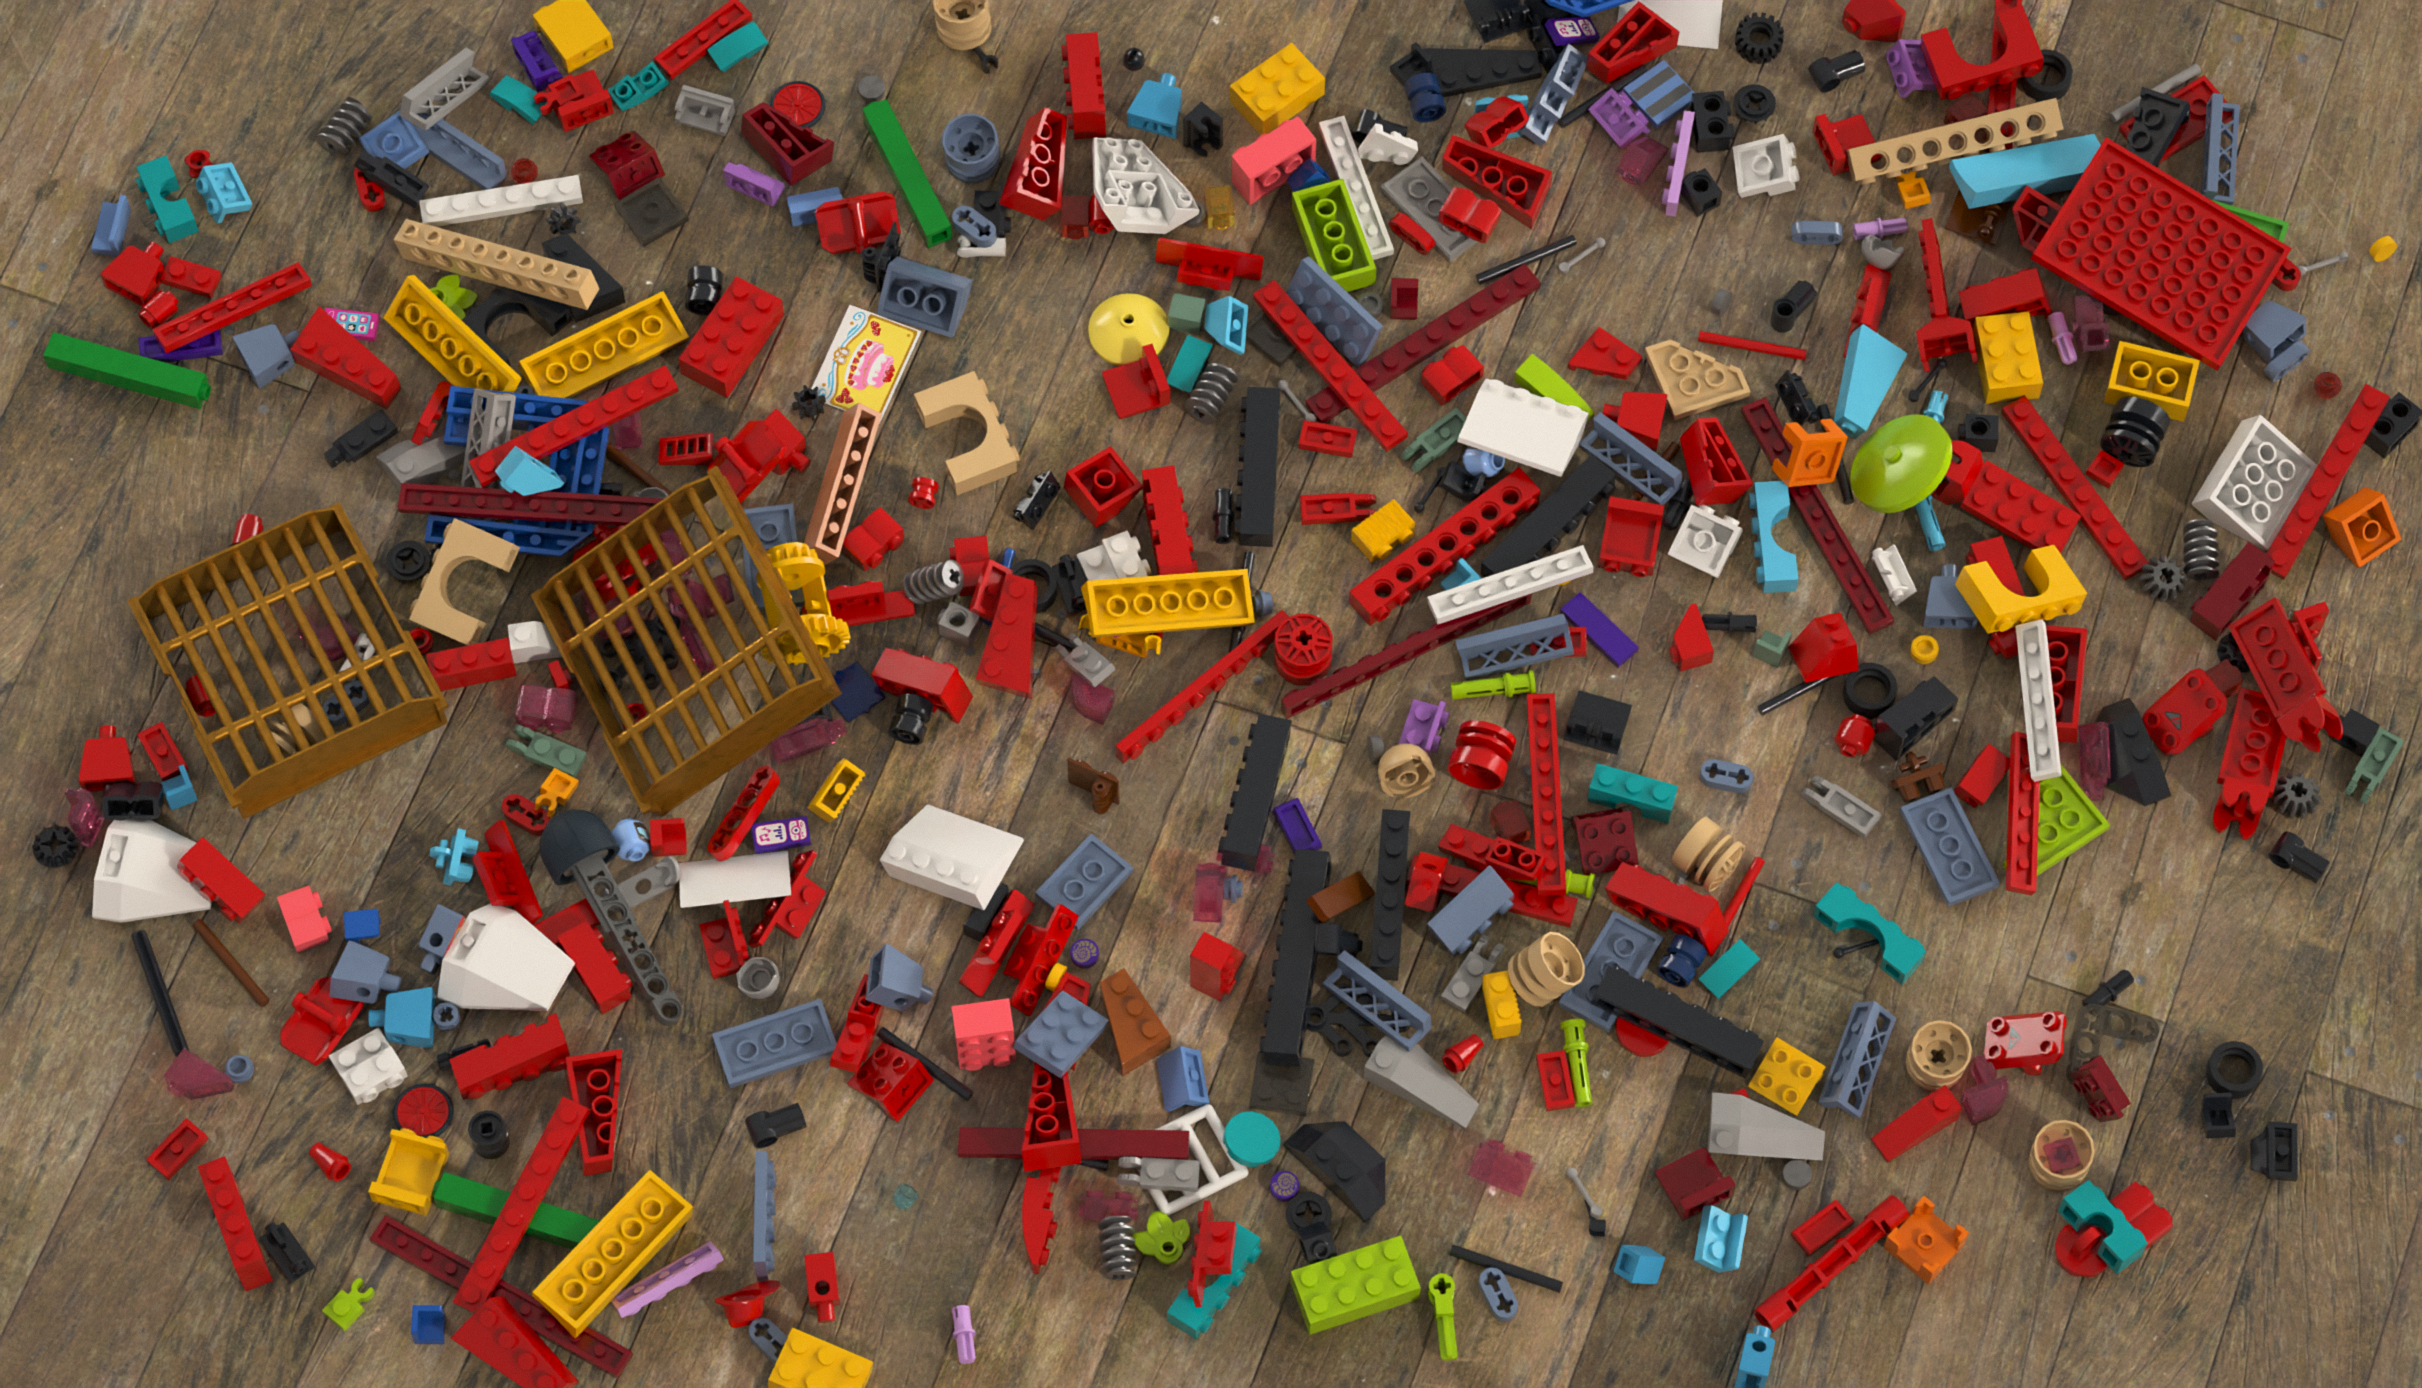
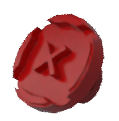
M2070 1224L2064 1226L2055 1242V1257L2061 1268L2076 1277L2089 1278L2102 1273L2108 1265L2097 1252L2102 1241L2107 1238L2105 1231L2095 1225L2085 1226L2078 1232Z

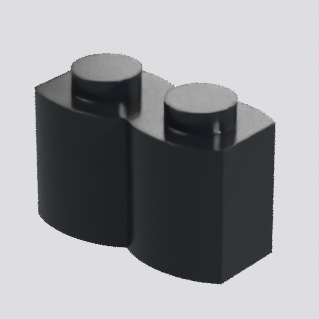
M153 781L140 782L136 785L128 782H113L106 785L102 796L103 817L113 821L126 820L130 817L138 820H153L160 817L164 805L163 785Z

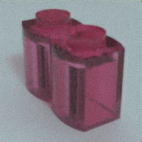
M520 685L515 711L517 724L531 730H535L537 727H547L550 731L556 733L572 730L578 701L576 692L563 688Z

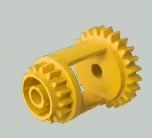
M799 542L780 544L768 549L766 553L773 566L778 569L789 591L802 588L807 615H801V618L821 656L830 657V653H839L838 649H845V645L849 644L851 639L847 622H843L842 619L836 620L835 617H832L823 577L825 567L823 561L818 559L815 549L809 550L808 545ZM758 572L756 574V582L762 591L769 629L771 630L785 620ZM791 631L778 638L777 644L788 665L790 663H794V665L799 663L808 664ZM767 647L762 649L761 655L763 660H767L768 663L774 662Z

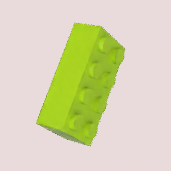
M1344 179L1292 192V211L1309 257L1346 292L1375 285L1376 266Z
M1401 1235L1291 1271V1285L1309 1335L1420 1299L1421 1287Z

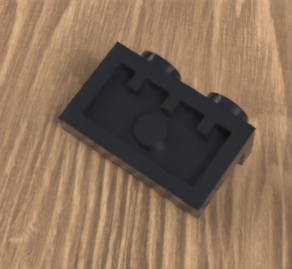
M1001 184V191L975 190L974 210L995 225L997 237L1005 238L1006 233H1011V217L1006 216L1007 210L1012 209L999 204L1005 184ZM979 231L980 237L982 235L989 236V231H987L986 233H982L981 231Z

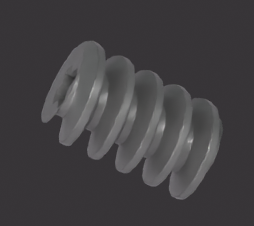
M347 96L346 101L340 105L339 110H336L334 117L330 118L328 125L323 127L322 133L317 135L316 140L329 153L337 154L339 151L346 154L348 148L344 143L352 146L354 140L350 135L358 138L361 134L357 128L365 130L367 126L363 120L371 122L373 118L361 102Z
M1211 363L1207 365L1205 372L1200 377V381L1197 382L1195 389L1192 390L1190 398L1186 400L1185 408L1188 413L1203 424H1213V417L1219 414L1218 408H1222L1224 405L1223 400L1229 397L1228 391L1233 390V383H1236L1239 379L1238 374L1223 364Z
M2191 520L2183 526V533L2185 534L2183 536L2185 544L2184 573L2193 580H2211L2219 576V571L2215 569L2219 566V561L2215 559L2219 554L2218 550L2215 549L2218 547V540L2215 539L2218 537V531L2212 528L2214 523L2211 520Z
M951 559L929 567L916 569L912 573L905 575L903 590L911 602L920 605L955 595L961 591L964 584L963 570L959 563Z
M1110 1216L1098 1222V1229L1101 1231L1098 1234L1099 1241H1101L1099 1251L1102 1253L1099 1256L1100 1263L1102 1264L1100 1266V1273L1107 1279L1125 1280L1137 1276L1136 1271L1128 1270L1129 1267L1136 1265V1260L1128 1258L1136 1254L1134 1248L1127 1247L1135 1243V1238L1127 1236V1234L1135 1232L1133 1226L1126 1225V1223L1132 1221L1130 1217Z

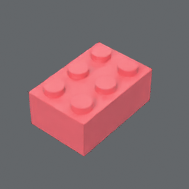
M1298 116L1292 120L1282 122L1274 131L1269 134L1264 133L1260 135L1254 143L1247 147H1240L1232 155V184L1249 205L1253 204L1288 183V177L1308 158L1316 162V138Z
M1009 998L952 1006L960 1069L975 1071L987 1065L1003 1067L1016 1061V1051L1013 1048L1015 1040Z

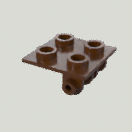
M1959 189L1945 229L1996 245L2012 201L1969 209Z
M1067 759L1068 782L1092 793V806L1095 813L1105 814L1112 803L1120 804L1119 780L1113 774L1107 771L1099 772L1091 768L1083 760Z

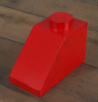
M1696 603L1691 604L1673 636L1672 647H1669L1671 660L1673 663L1677 662L1680 672L1712 663L1714 650Z

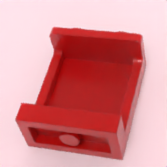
M1610 496L1598 567H1602L1605 571L1611 573L1626 571L1636 577L1652 576L1664 505Z

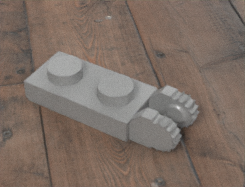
M1073 633L1068 636L1070 644L1075 647L1070 654L1060 644L1054 648L1066 664L1094 688L1116 670L1109 660L1085 641L1082 642Z
M1817 775L1811 779V783L1821 792L1826 793L1825 797L1823 798L1808 788H1805L1801 793L1804 800L1818 807L1819 810L1864 839L1881 818V814L1837 784L1833 785Z
M1486 935L1481 936L1473 951L1469 952L1441 995V1000L1464 1013L1467 1012L1482 989L1483 975L1493 972L1495 963L1504 950V946L1499 943L1493 948L1488 961L1482 958L1480 954L1486 948L1489 937Z
M1137 1157L1119 1158L1118 1165L1120 1167L1141 1169L1140 1176L1136 1174L1118 1175L1117 1182L1121 1185L1140 1186V1189L1198 1191L1200 1161L1142 1157V1159Z

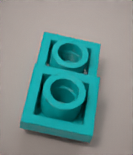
M751 22L721 39L707 49L719 69L722 72H726L744 57L748 59L768 45L769 42L757 24Z
M652 61L633 77L627 74L608 89V92L619 108L625 111L654 96L670 83Z
M507 75L489 93L506 110L510 112L513 108L532 125L542 115L540 107L546 104V102L535 104L533 97L537 92Z
M1187 335L1167 378L1168 385L1191 394L1213 345Z
M1739 939L1698 979L1720 999L1760 958Z

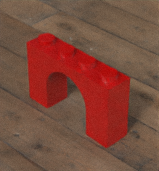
M2023 5L1997 12L1996 27L2006 51L1999 60L1988 65H1974L1963 60L1955 50L1947 27L1921 34L1920 48L1941 101L1957 99L1963 94L1972 91L1981 92L1989 86L1996 84H2008L2014 79L2023 76L2032 77L2042 71L2044 57Z
M223 1156L197 1166L233 1266L245 1291L272 1282L273 1279L253 1232L244 1208V1200L226 1157Z

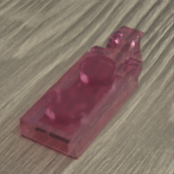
M819 717L794 726L769 744L776 763L780 764L830 746L836 742V738L847 734V729L843 718L828 722L827 719L820 720Z
M2105 722L2079 725L2081 784L2084 787L2085 794L2091 801L2104 800V785L2107 784V779L2111 778L2109 726Z

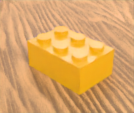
M1290 43L1230 85V103L1260 135L1264 133L1269 134L1282 122L1289 120L1325 95V77L1293 43Z
M2029 312L1975 317L1972 330L1976 340L1978 368L1985 404L2016 401L2023 396H2026L2028 400L2039 399L2043 379Z
M2119 341L2104 403L2115 405L2120 398L2138 397L2160 406L2170 419L2184 422L2200 360Z
M792 1328L768 1379V1388H865L872 1373L873 1361Z

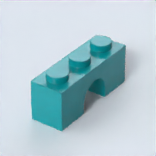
M167 155L137 166L139 177L135 178L140 192H146L148 195L145 203L150 215L156 213L158 219L154 223L159 235L165 234L168 243H172L199 232L186 198L177 201L165 200L170 193L180 190Z
M1597 763L1589 787L1587 801L1613 809L1617 803L1632 804L1642 811L1641 817L1669 824L1676 801L1678 786Z
M2087 1180L2065 1196L2060 1204L2058 1212L2076 1232L2088 1225L2098 1226L2105 1231L2107 1238L2102 1241L2097 1254L2116 1275L2142 1256L2148 1244L2142 1232L2134 1228L2125 1219L2123 1212L2119 1208L2114 1207L2106 1199L2104 1192L2099 1187L2094 1186L2090 1180Z

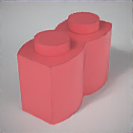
M308 885L277 897L297 953L330 942L327 933L332 932L327 916L321 917L318 911L319 908L323 907L318 891L312 893Z

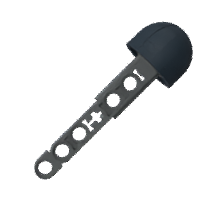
M575 809L556 815L548 822L540 839V855L551 878L556 885H565L577 881L605 933L610 935L642 995L650 1002L649 1007L656 1020L664 1026L674 1025L682 1015V1005L675 992H670L668 979L635 922L637 920L606 865L620 851L619 845L606 823L589 811ZM599 884L606 886L609 895L605 897L598 896L594 892V886ZM609 909L619 910L622 914V919L619 921L611 920L608 917L607 911ZM625 934L627 937L633 936L632 943L622 940ZM633 948L634 950H636L632 954H629ZM636 957H644L647 959L649 967L647 969H639L635 965L634 959ZM650 981L659 982L663 988L662 992L658 994L652 993L648 989V983ZM665 1005L672 1006L676 1011V1016L673 1018L665 1017L662 1014L661 1007Z

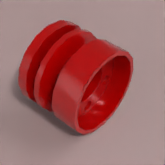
M1299 613L1288 617L1279 625L1275 633L1274 664L1278 673L1287 682L1294 685L1308 686L1313 680L1324 678L1328 674L1332 665L1333 635L1329 626L1321 618L1312 614Z
M1479 720L1463 722L1460 725L1456 738V748L1452 750L1447 766L1448 773L1458 782L1482 790L1501 788L1508 771L1507 763L1511 761L1512 751H1514L1516 745L1515 737L1505 728L1493 723Z

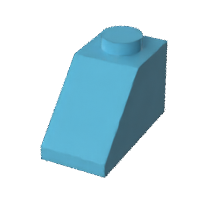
M1231 296L1206 305L1204 329L1222 346L1239 355L1245 352L1248 305Z
M514 446L495 470L501 479L499 484L510 493H513L515 490L523 496L561 488L564 484L553 469L517 446Z

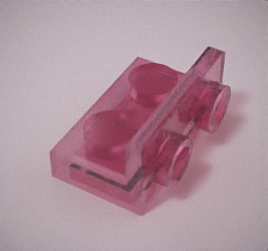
M67 788L64 794L72 806L68 815L69 824L81 845L92 848L104 821L103 814L89 791L82 788H77L76 790Z
M1489 1139L1488 1142H1481L1468 1175L1522 1197L1531 1173L1537 1164L1531 1160L1532 1156L1520 1150H1516L1515 1153L1505 1150L1506 1145L1494 1139Z

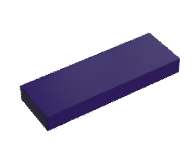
M220 329L169 353H165L155 336L138 338L140 356L165 363L223 355Z
M1581 592L1560 609V614H1564L1565 618L1574 627H1586L1587 639L1616 667L1619 668L1638 651V646Z

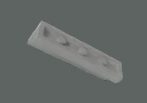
M468 48L463 49L405 93L402 98L400 116L426 131L485 86L489 81V76L472 67L475 52ZM468 75L477 81L467 82L464 81V78ZM461 89V93H448V90ZM445 101L446 104L444 106L433 105L432 102ZM429 113L430 117L425 120L416 114Z
M474 389L461 487H471V481L474 480L475 487L503 489L499 484L501 479L481 487L469 465V460L475 458L476 453L480 456L510 441L516 400L515 395ZM483 397L487 398L485 411L482 409ZM480 425H481L482 430H483V431H482V437H481V438H480L479 435H478V430H479V426H480Z

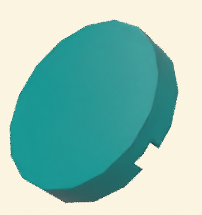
M1253 1111L1241 1112L1232 1117L1226 1125L1223 1134V1143L1228 1149L1227 1153L1239 1164L1248 1167H1258L1259 1165L1271 1162L1277 1154L1281 1142L1279 1130L1273 1121L1265 1115Z

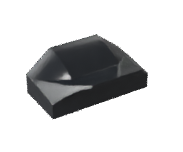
M2269 1121L2265 1130L2250 1141V1169L2264 1174L2267 1179L2296 1182L2298 1179V1123Z

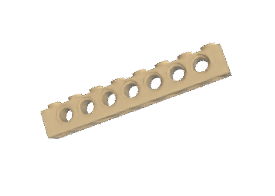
M2053 98L1848 149L1847 162L1852 181L1859 180L1860 185L1876 182L1875 176L1885 174L1886 179L1902 175V169L1911 167L1912 172L1928 169L1927 163L1937 161L1938 166L1950 163L1954 156L1962 154L1964 158L1980 155L1979 150L1987 148L1992 153L2006 149L2005 144L2015 142L2016 146L2032 143L2031 137L2041 135L2042 140L2056 137V131L2063 130L2064 128L2057 99ZM2031 115L2035 116L2038 120V127L2034 131L2030 130L2026 125L2027 118ZM2004 122H2008L2012 126V134L2009 137L2003 136L2000 131L2001 125ZM1979 128L1983 129L1987 134V138L1982 144L1978 143L1974 137L1976 130ZM1952 135H1957L1961 140V145L1957 150H1953L1949 146L1948 141ZM1927 141L1932 142L1935 146V152L1930 157L1926 156L1922 149ZM1900 148H1905L1909 152V159L1905 163H1901L1897 159V151ZM1875 154L1883 158V165L1878 170L1871 165V158Z
M409 219L404 221L394 238V242L403 259L588 310L599 291L598 284L590 269Z

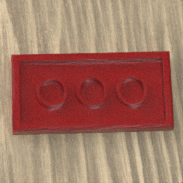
M2205 75L2170 95L2189 103L2190 118L2187 123L2180 125L2159 163L2205 136L2206 104L2213 93L2220 94ZM2222 111V122L2226 124L2232 120V112ZM2134 117L2119 126L2118 131L2126 140L2129 131H2132L2135 121Z

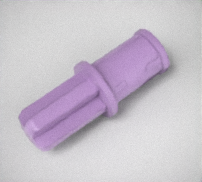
M1876 218V221L1853 223L1855 241L1865 239L1869 235L1883 239L1884 235L1905 233L1908 228L1905 218L1882 221L1880 218Z
M2062 312L2050 314L2047 321L2053 334L2052 343L2057 346L2062 363L2070 365L2077 361V355L2072 343L2073 334L2069 332Z
M959 1305L956 1306L957 1310L955 1307L951 1309L955 1330L952 1335L953 1339L957 1342L959 1362L961 1364H971L976 1358L973 1341L976 1333L971 1325L970 1307Z

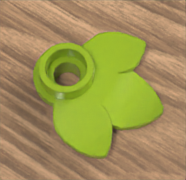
M459 275L445 276L438 281L436 287L429 290L462 320L466 317L464 310L473 306L478 296L471 290L459 287Z
M1159 1211L1152 1212L1147 1222L1148 1231L1137 1232L1132 1235L1135 1238L1134 1244L1142 1254L1155 1256L1163 1264H1174L1182 1257L1183 1245L1190 1238L1189 1224L1186 1219L1173 1223L1165 1213ZM1166 1246H1172L1174 1248L1171 1252H1165L1163 1250Z

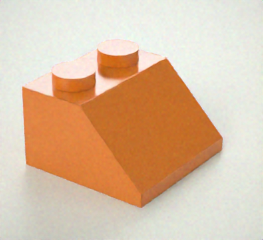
M2366 487L2322 515L2332 540L2358 568L2402 540L2385 495Z

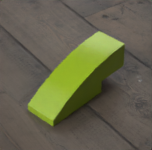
M1531 354L1515 371L1514 382L1531 394L1540 397H1550L1558 403L1576 406L1582 411L1588 412L1586 423L1594 416L1593 410L1578 393L1534 354Z

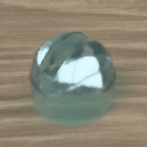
M900 1184L894 1192L893 1201L896 1207L908 1209L915 1204L919 1196L913 1187L907 1184Z

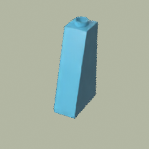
M1864 324L1853 331L1849 339L1834 416L1835 424L1847 436L1854 437L1855 439L1869 427L1908 354Z

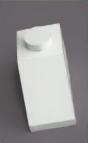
M531 621L508 625L510 648L514 663L562 657L545 623Z

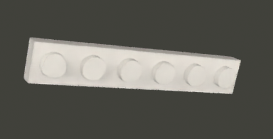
M1345 116L1319 122V130L1337 179H1344L1373 260L1394 255L1393 245L1361 159L1358 156V151Z
M579 175L420 200L419 202L422 223L438 227L550 209L551 207L556 208L560 207L561 202L566 206L581 204L583 199Z
M1582 545L1428 596V605L1438 625L1593 573V565Z
M2041 619L2016 625L2030 772L2034 782L2062 776L2046 623Z

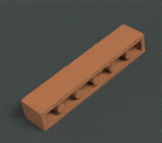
M857 403L843 413L804 540V544L809 546V550L815 549L818 559L823 561L824 566L839 558L882 416L881 413L861 403Z

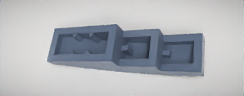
M1569 43L1564 47L1551 68L1527 114L1529 119L1520 130L1522 134L1540 147L1547 142L1554 123L1561 118L1567 101L1574 96L1587 64L1588 57Z

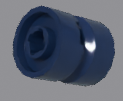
M1417 74L1405 82V92L1410 101L1413 119L1416 122H1432L1441 118L1446 113V105L1435 74Z
M1677 934L1667 949L1669 955H1663L1656 971L1668 983L1680 988H1687L1696 974L1695 969L1699 968L1705 959L1707 951L1695 939Z

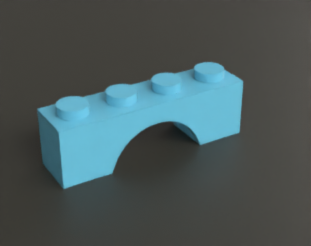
M1783 481L1754 482L1753 492L1748 493L1749 509H1754V517H1751V532L1757 535V542H1754L1753 547L1754 558H1759L1760 567L1756 568L1757 583H1762L1763 593L1794 592L1798 584L1796 555L1780 548L1775 543L1771 534L1773 526L1788 517L1790 508L1788 486Z

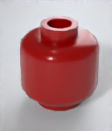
M2016 627L2004 632L1997 631L1991 633L1992 639L1988 642L1995 655L2001 653L2006 659H2011L2018 655Z
M1854 714L1841 721L1834 741L1840 748L1839 752L1842 755L1855 758L1856 755H1865L1869 751L1875 737V729L1872 727V722L1869 719Z

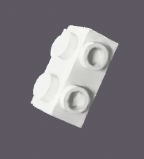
M1784 134L1733 146L1738 193L1741 198L1763 192H1768L1770 196L1796 190L1795 182L1799 181V173L1797 167L1792 165V159L1797 156L1793 142L1789 143Z
M1691 505L1668 555L1713 577L1719 578L1729 555L1732 554L1743 531L1742 528L1738 527L1740 522L1727 515L1721 519L1713 515L1715 510L1708 506L1701 505L1695 507Z
M1128 530L1103 539L1100 546L1077 554L1086 581L1151 575V569L1147 560H1141L1138 552H1141L1137 537H1130Z
M379 1027L329 1055L330 1061L357 1105L374 1100L380 1092L387 1088L397 1087L404 1081V1078L408 1077L404 1066Z

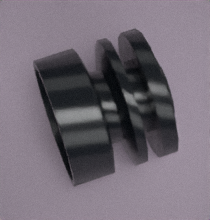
M2130 396L2120 398L2114 406L2110 416V423L2105 428L2100 446L2104 452L2128 466L2148 467L2156 459V454L2160 449V441L2165 437L2170 424V418L2160 406L2151 401Z

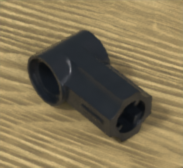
M1853 50L1833 59L1827 57L1820 58L1809 66L1808 71L1820 92L1826 93L1835 89L1841 81L1865 72L1866 67L1860 52Z
M1363 109L1359 112L1351 135L1356 142L1362 144L1375 123L1383 125V132L1390 134L1395 131L1403 137H1406L1408 127L1383 120L1378 113Z
M1799 280L1783 298L1775 301L1770 319V324L1774 330L1784 333L1793 328L1795 320L1817 297V291L1813 288L1812 284L1806 280Z
M2288 831L2282 833L2268 854L2269 859L2278 867L2283 869L2291 868L2314 883L2320 880L2330 863L2327 859L2305 847L2300 837Z
M1317 924L1314 953L1340 955L1345 950L1355 958L1362 951L1363 941L1359 939L1357 933L1342 930L1340 925Z
M798 1103L770 1113L768 1111L756 1112L745 1119L751 1140L757 1149L768 1147L776 1143L779 1137L807 1127Z

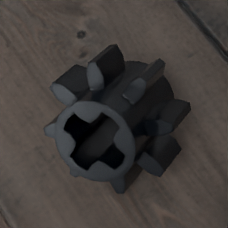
M561 202L560 207L550 208L552 211L550 217L545 218L548 224L552 225L549 230L553 234H556L558 231L560 235L571 232L577 233L575 230L576 224L581 223V220L574 216L577 210L573 206L567 210V206ZM562 218L566 219L564 223L560 221Z
M803 385V390L800 393L794 392V398L797 402L792 403L793 410L800 409V419L806 416L811 417L813 421L818 412L824 414V408L820 404H824L826 399L825 395L818 396L819 390L817 386L814 389H810ZM811 400L812 405L807 406L806 401Z

